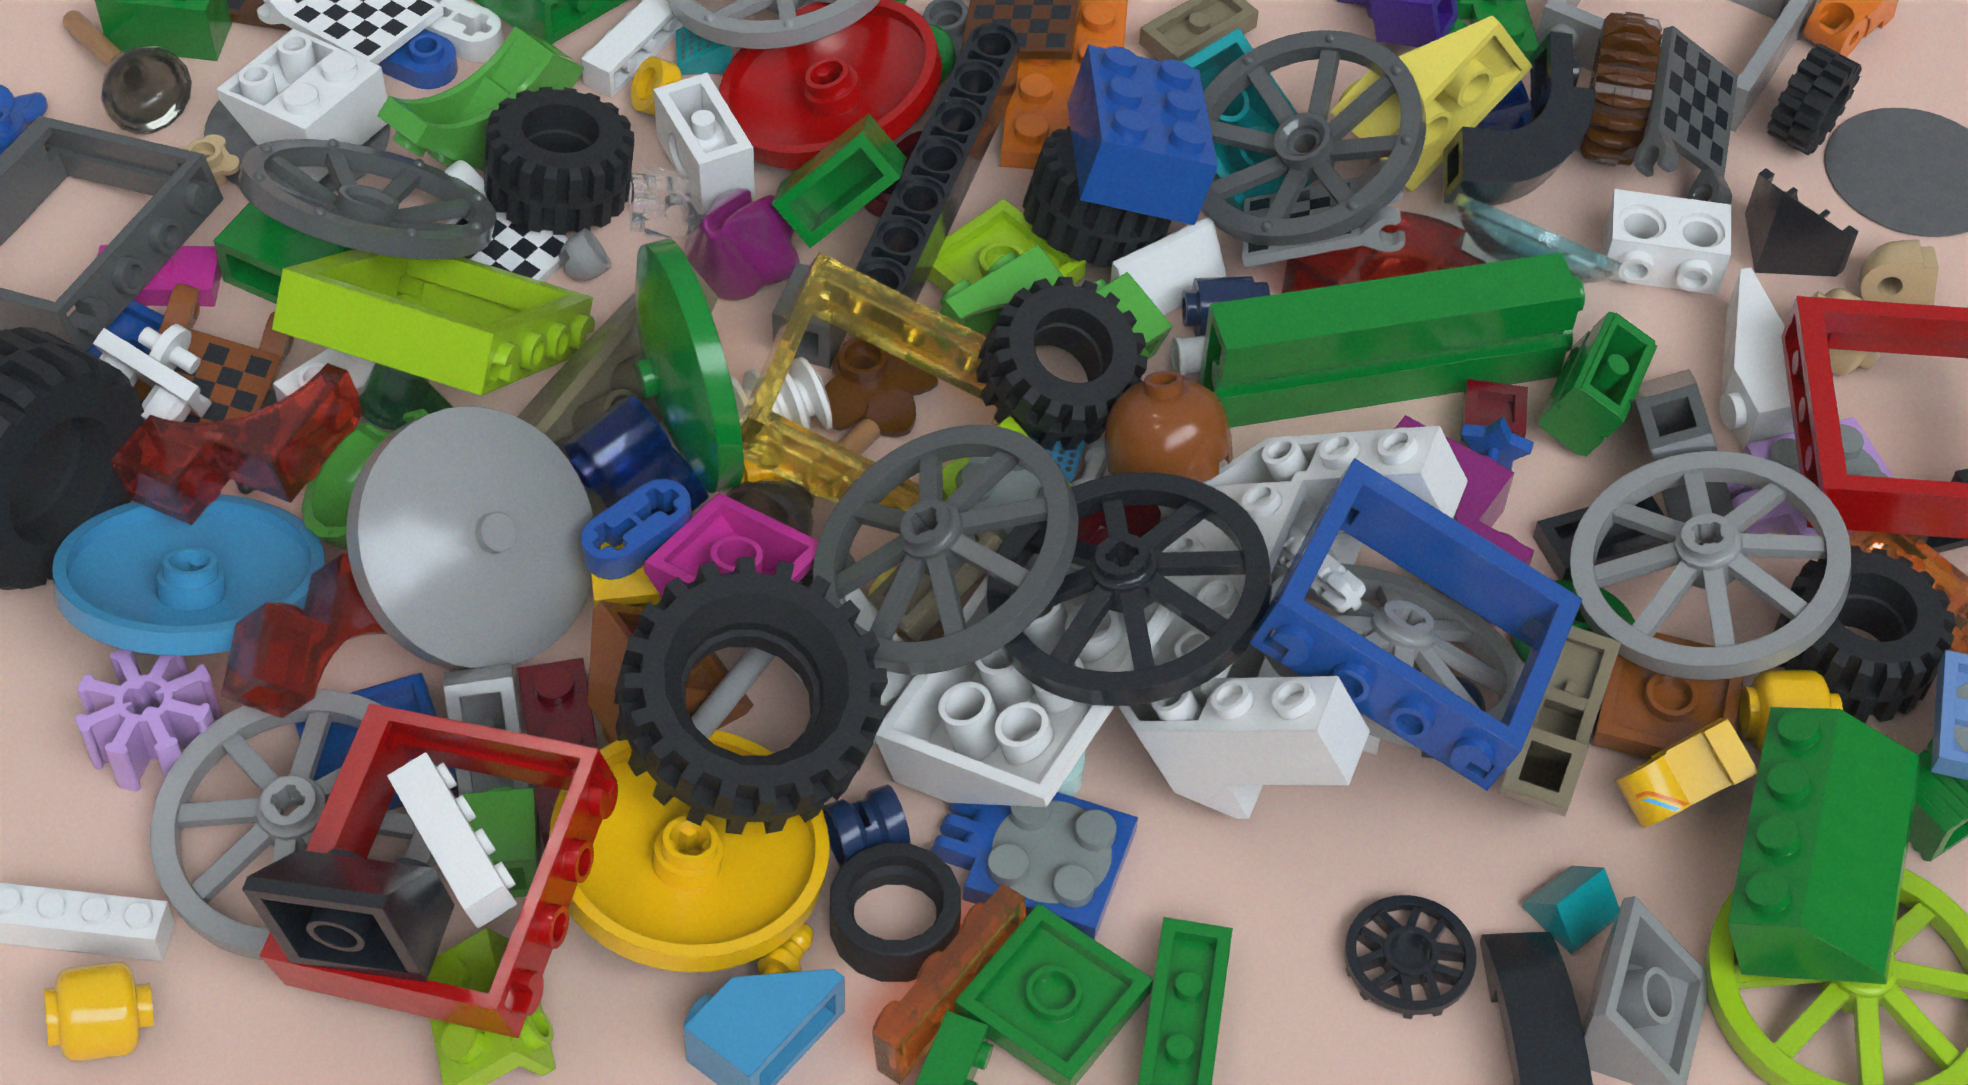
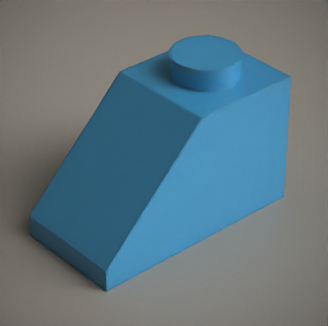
M835 969L731 977L715 995L711 993L705 994L688 1012L683 1027L687 1062L717 1085H776L845 1012V977Z

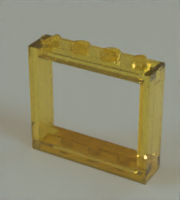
M818 252L795 291L742 414L740 427L744 458L756 463V467L770 470L803 486L808 492L817 497L827 498L838 504L851 485L876 462L772 411L812 314L981 400L983 399L980 394L987 384L977 382L976 369L982 361L978 358L986 336ZM993 418L990 426L999 425V423ZM907 479L885 496L879 505L907 511L912 505L919 502V484Z

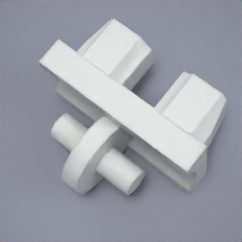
M179 324L170 326L163 334L150 327L144 328L139 335L138 342L151 350L150 355H147L103 328L93 342L102 353L100 359L121 370L129 378L132 387H134L138 380H141L153 388L142 403L144 413L140 416L144 418L146 423L169 436L186 419L190 411L200 418L204 416L212 402L200 394L201 389L199 386L173 371L178 366L187 373L193 374L201 363V358L188 351L192 337L191 331Z

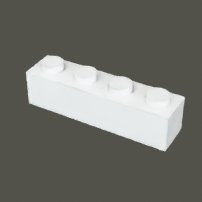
M643 0L636 8L630 10L619 24L612 30H609L604 38L592 49L586 51L581 58V66L584 67L582 71L583 84L605 96L613 98L634 78L638 67L645 59L656 56L676 37V30L683 27L673 15L668 1Z
M427 752L387 775L462 908L475 926L479 929L516 906L517 902L509 890L516 883L502 861L494 865L489 855L495 852L496 849L483 828L474 831L470 821L477 817L463 794L458 798L454 797L450 789L455 787L457 783L445 763L443 762L436 766Z
M0 883V943L164 961L175 926V921L167 901Z

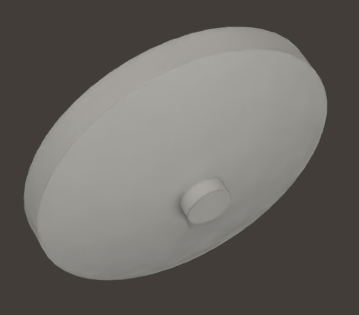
M463 406L442 409L416 418L401 426L380 443L367 459L353 488L348 508L346 529L348 558L358 591L372 616L392 639L413 655L429 663L454 670L474 669L508 663L515 665L537 656L558 641L569 629L582 609L591 587L592 576L584 563L581 534L584 526L593 519V513L585 488L570 461L557 445L533 425L509 413L486 407Z

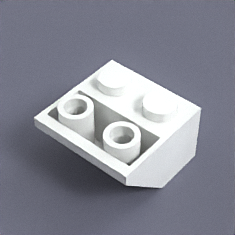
M294 28L216 89L218 99L257 145L286 139H336L338 142L363 145L387 125L385 121L377 116L387 100L382 67ZM297 167L317 182L329 173L327 167Z

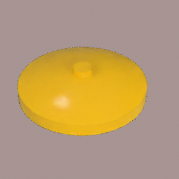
M715 730L709 738L714 745L742 756H768L773 754L770 750L753 741L724 731ZM617 740L600 749L601 754L617 779V802L612 815L601 822L593 843L594 859L590 874L583 883H578L568 908L571 917L589 936L614 953L646 966L677 972H711L744 965L767 955L788 941L804 925L819 900L829 860V835L822 809L818 816L807 822L803 821L800 814L788 818L782 831L766 834L764 822H747L741 835L725 833L727 819L706 814L701 826L686 820L691 807L673 797L664 806L652 796L657 782L647 771L637 777L628 765L632 752L628 740ZM567 790L560 791L554 805L550 821L549 838L568 792Z

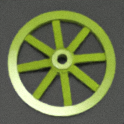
M1904 868L1899 903L1910 910L1896 921L1887 984L1741 975L1739 964H1734V945L1728 927L1734 890L1729 894L1715 919L1705 948L1704 969L1706 970L1707 997L1723 1035L1745 1064L1760 1078L1770 1085H1851L1822 1076L1793 1060L1840 1009L1844 1012L1852 1013L1854 1016L1858 1085H1884L1878 1010L1883 1006L1942 1070V1072L1929 1079L1911 1085H1968V1044L1965 1051L1961 1054L1900 988L1905 987L1968 1000V915L1946 893L1928 880ZM1928 925H1931L1954 951L1965 974L1898 961L1894 955ZM1819 983L1822 993L1787 1031L1773 1043L1750 1015L1739 989Z

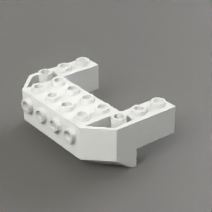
M1439 425L1266 438L1232 460L1230 464L1227 463L1221 467L1219 475L1202 483L1210 485L1232 498L1248 512L1257 524L1268 550L1273 583L1287 572L1286 567L1278 563L1277 559L1292 525L1307 535L1323 502L1354 458L1451 518H1454L1468 480ZM1203 519L1162 552L1239 550L1222 530ZM1340 529L1328 554L1339 563L1354 565L1363 543ZM1246 575L1163 577L1226 619H1229L1240 600ZM1175 615L1152 650L1155 666L1170 662L1193 651L1210 639V637ZM1250 644L1246 651L1223 672L1188 692L1152 703L1118 707L1174 793L1236 819H1249L1263 785L1350 784L1370 730L1339 676L1258 677L1265 655Z

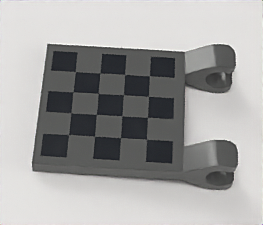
M1674 26L1663 28L1649 131L1635 153L1634 166L1646 177L1653 176V167L1656 161L1659 167L1666 172H1673L1678 167L1680 154L1701 169L1688 192L1687 199L1708 201L1711 198V202L1731 205L1732 193L1724 175L1738 76Z

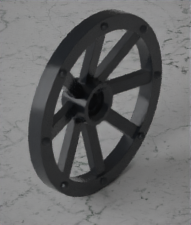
M1124 473L1090 480L1071 487L1077 504L1078 520L1104 511L1108 538L1099 546L1077 540L1071 563L1086 568L1066 575L1057 593L1045 609L1090 591L1092 592L1050 655L1033 644L1024 632L1000 649L1014 668L1038 687L1065 699L1092 705L1131 706L1152 703L1188 692L1208 682L1233 664L1249 647V642L1269 607L1272 596V575L1268 550L1262 533L1248 512L1225 493L1210 485L1190 478L1164 473ZM1156 505L1177 509L1142 537L1129 534L1124 506ZM1203 519L1222 530L1239 550L1162 552ZM1047 521L1015 526L1005 538L997 553L1025 568L1034 553L1039 554L1045 539ZM990 575L988 576L986 592L989 615L1005 603L1016 591ZM1246 575L1240 600L1229 619H1226L1163 576ZM1157 601L1209 636L1210 639L1193 651L1175 660L1155 666L1144 609ZM1111 610L1123 613L1134 671L1106 672L1073 666L1107 612Z

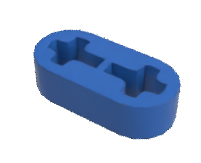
M652 480L591 519L584 526L581 534L584 563L589 572L599 578L613 580L624 578L644 566L645 561L692 518L690 494L687 489L673 480ZM655 508L660 510L651 515V510ZM674 508V513H673V514H671V515L668 516V515L665 513V512H668V511H670V510H672V509ZM606 542L611 545L600 549V545ZM623 543V548H622V549L616 551V550L613 548V547L619 546V545H621V544Z

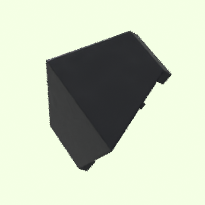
M1767 168L1762 170L1758 174L1745 212L1755 273L1837 277L1844 271L1859 231L1850 225L1844 230L1839 229L1825 219L1829 216L1830 211L1825 209L1820 214H1817L1799 202L1798 190L1795 187H1792L1787 192L1781 190L1772 183L1775 174Z

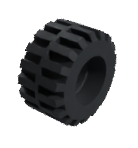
M539 87V91L525 90L516 93V99L506 98L499 103L498 110H492L488 118V125L486 126L484 191L486 197L491 198V204L497 212H507V220L516 225L526 224L528 225V230L539 233L542 230L553 231V235H566L567 231L578 233L584 228L590 231L591 226L601 228L611 223V216H619L624 210L625 202H628L634 151V132L630 131L631 123L626 116L619 115V108L611 102L603 103L600 101V96L592 93L582 94L573 88L564 87V90H556L552 87Z
M1067 126V129L1053 131L1051 137L1045 139L1022 207L1025 209L1023 215L1026 222L1033 225L1032 231L1038 237L1045 239L1049 246L1080 262L1081 260H1086L1087 263H1091L1093 266L1105 268L1106 266L1112 267L1113 261L1166 236L1172 220L1081 201L1070 126Z
M1059 276L1052 286L1047 278L1034 281L1029 291L1024 287L1013 295L1009 304L1004 306L983 342L978 358L982 361L976 369L977 382L987 384L980 395L985 406L995 405L998 411L993 418L1000 424L1011 415L1028 436L1038 438V444L1048 450H1051L1057 441L1061 442L1063 450L1077 449L1082 440L1088 445L1098 440L1105 431L1107 416L1117 398L1127 389L1141 382L1140 378L1147 370L1148 358L1140 355L1146 346L1143 333H1135L1132 330L1137 322L1136 318L1130 310L1122 313L1116 307L1120 299L1109 292L1105 298L1096 293L1098 285L1087 280L1084 281L1081 287L1074 286L1072 277ZM1051 345L1069 352L1082 365L1088 382L1072 383L1054 376L1042 365L1034 346Z
M1851 546V581L1849 591L1836 620L1812 646L1798 656L1778 666L1785 667L1784 670H1813L1824 677L1830 693H1838L1840 695L1843 711L1863 723L1867 722L1869 715H1874L1879 722L1893 720L1897 711L1905 715L1915 708L1918 700L1924 699L1937 675L1940 659L1945 650H1949L1955 636L1952 634L1956 622L1954 613L1946 610L1950 600L1944 590H1934L1935 579L1926 570L1918 573L1911 568L1914 563L1913 561L1903 556H1900L1899 560L1888 557L1887 550L1873 547L1871 553L1863 552L1859 546ZM1810 559L1802 567L1799 576L1795 577L1790 590L1808 604L1820 588L1825 575L1827 559H1818V561ZM1780 613L1773 632L1791 620ZM1845 626L1861 629L1873 635L1879 641L1860 637Z

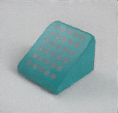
M684 26L676 30L677 66L681 71V75L725 72L733 59L731 46L706 40Z

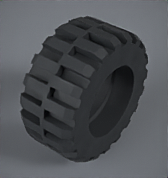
M31 327L0 330V589L2 590L28 589L46 585L47 579L53 580V559L63 540L74 529L92 517L124 503H130L136 491V488L133 486L136 473H142L145 455L141 450V443L147 441V425L144 418L140 416L144 413L136 389L132 387L129 378L121 370L47 331L42 332Z

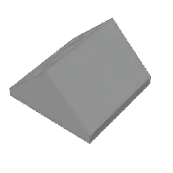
M1636 896L1623 899L1602 952L1583 1025L1590 1070L1634 1085H1686L1708 995L1706 970Z

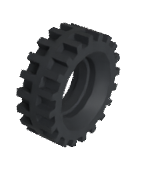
M739 557L734 572L725 574L719 573L715 561L700 565L695 581L685 585L679 577H676L665 586L662 599L656 606L648 602L640 614L633 636L630 635L614 694V703L619 704V715L615 725L618 741L628 740L632 752L628 765L637 777L647 771L657 782L652 796L664 806L673 797L691 807L686 820L701 826L706 814L727 819L725 833L741 835L747 822H764L766 834L782 831L787 819L800 814L804 822L813 819L819 815L826 801L831 797L837 801L848 789L856 772L860 770L874 743L873 740L883 722L886 706L881 705V696L888 684L887 669L876 668L873 658L880 646L874 631L864 635L859 634L854 624L860 610L851 600L836 608L825 598L831 583L817 575L810 587L791 580L794 564L779 560L774 575L756 573L754 557ZM726 647H754L780 657L800 675L809 693L810 719L805 732L789 748L768 756H742L714 745L695 727L686 708L685 684L691 670L708 654Z

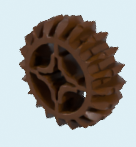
M1611 12L1604 19L1589 89H1595L1593 115L1580 143V150L1584 159L1594 160L1598 164L1616 166V164L1630 166L1634 162L1635 153L1644 138L1655 87L1662 39V27L1658 19L1644 17V14L1625 12V14Z

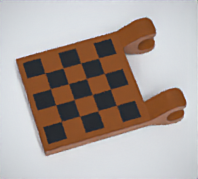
M176 284L171 293L158 333L163 334L165 330L174 324H179L191 331L192 337L188 351L201 358V363L193 374L187 373L178 366L173 371L199 386L201 389L200 394L208 398L212 404L202 418L190 411L186 419L169 436H166L148 423H146L147 434L241 461L248 443L245 433L247 424L253 413L263 406L268 392L273 387L282 362L291 350L294 337L272 330L275 312H272L268 318L259 349L193 330L192 328L200 313V306L197 303L199 289L185 284ZM138 380L134 385V389H136L141 404L153 388Z

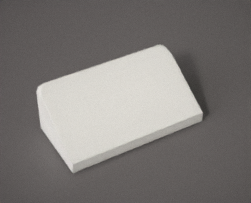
M1209 217L1201 219L1195 225H1189L1113 261L1110 282L1128 272L1163 315L1182 307V293L1186 290H1192L1195 278L1226 277L1214 222Z

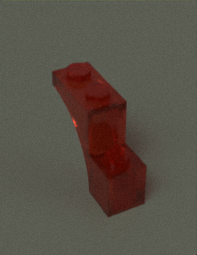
M327 363L312 379L291 395L266 408L244 416L215 422L190 423L177 422L150 415L110 462L133 501L192 525L208 505L218 498L223 487L230 479L291 503L304 486L316 477L322 464L344 437L355 429L359 419L366 410L348 370Z
M342 553L311 574L304 611L288 603L266 602L236 623L220 697L279 718H284L315 699L318 684L325 667L333 654L346 640L366 635H388L372 616L358 591L352 575L348 554Z

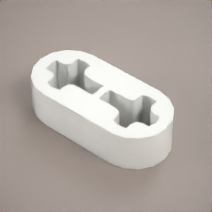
M434 0L443 5L444 15L425 29L450 40L455 47L456 57L470 62H485L503 44L501 20L498 15L489 9L467 0Z

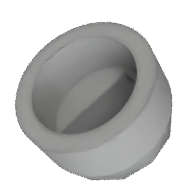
M586 228L570 237L561 248L559 260L564 266L566 275L572 279L588 281L611 268L610 260L604 248Z

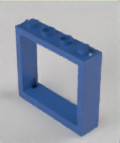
M1354 458L1323 502L1249 644L1302 677L1339 676L1360 713L1488 791L1522 751L1582 598ZM1340 529L1531 647L1501 722L1304 600ZM1273 629H1275L1273 636L1270 637Z

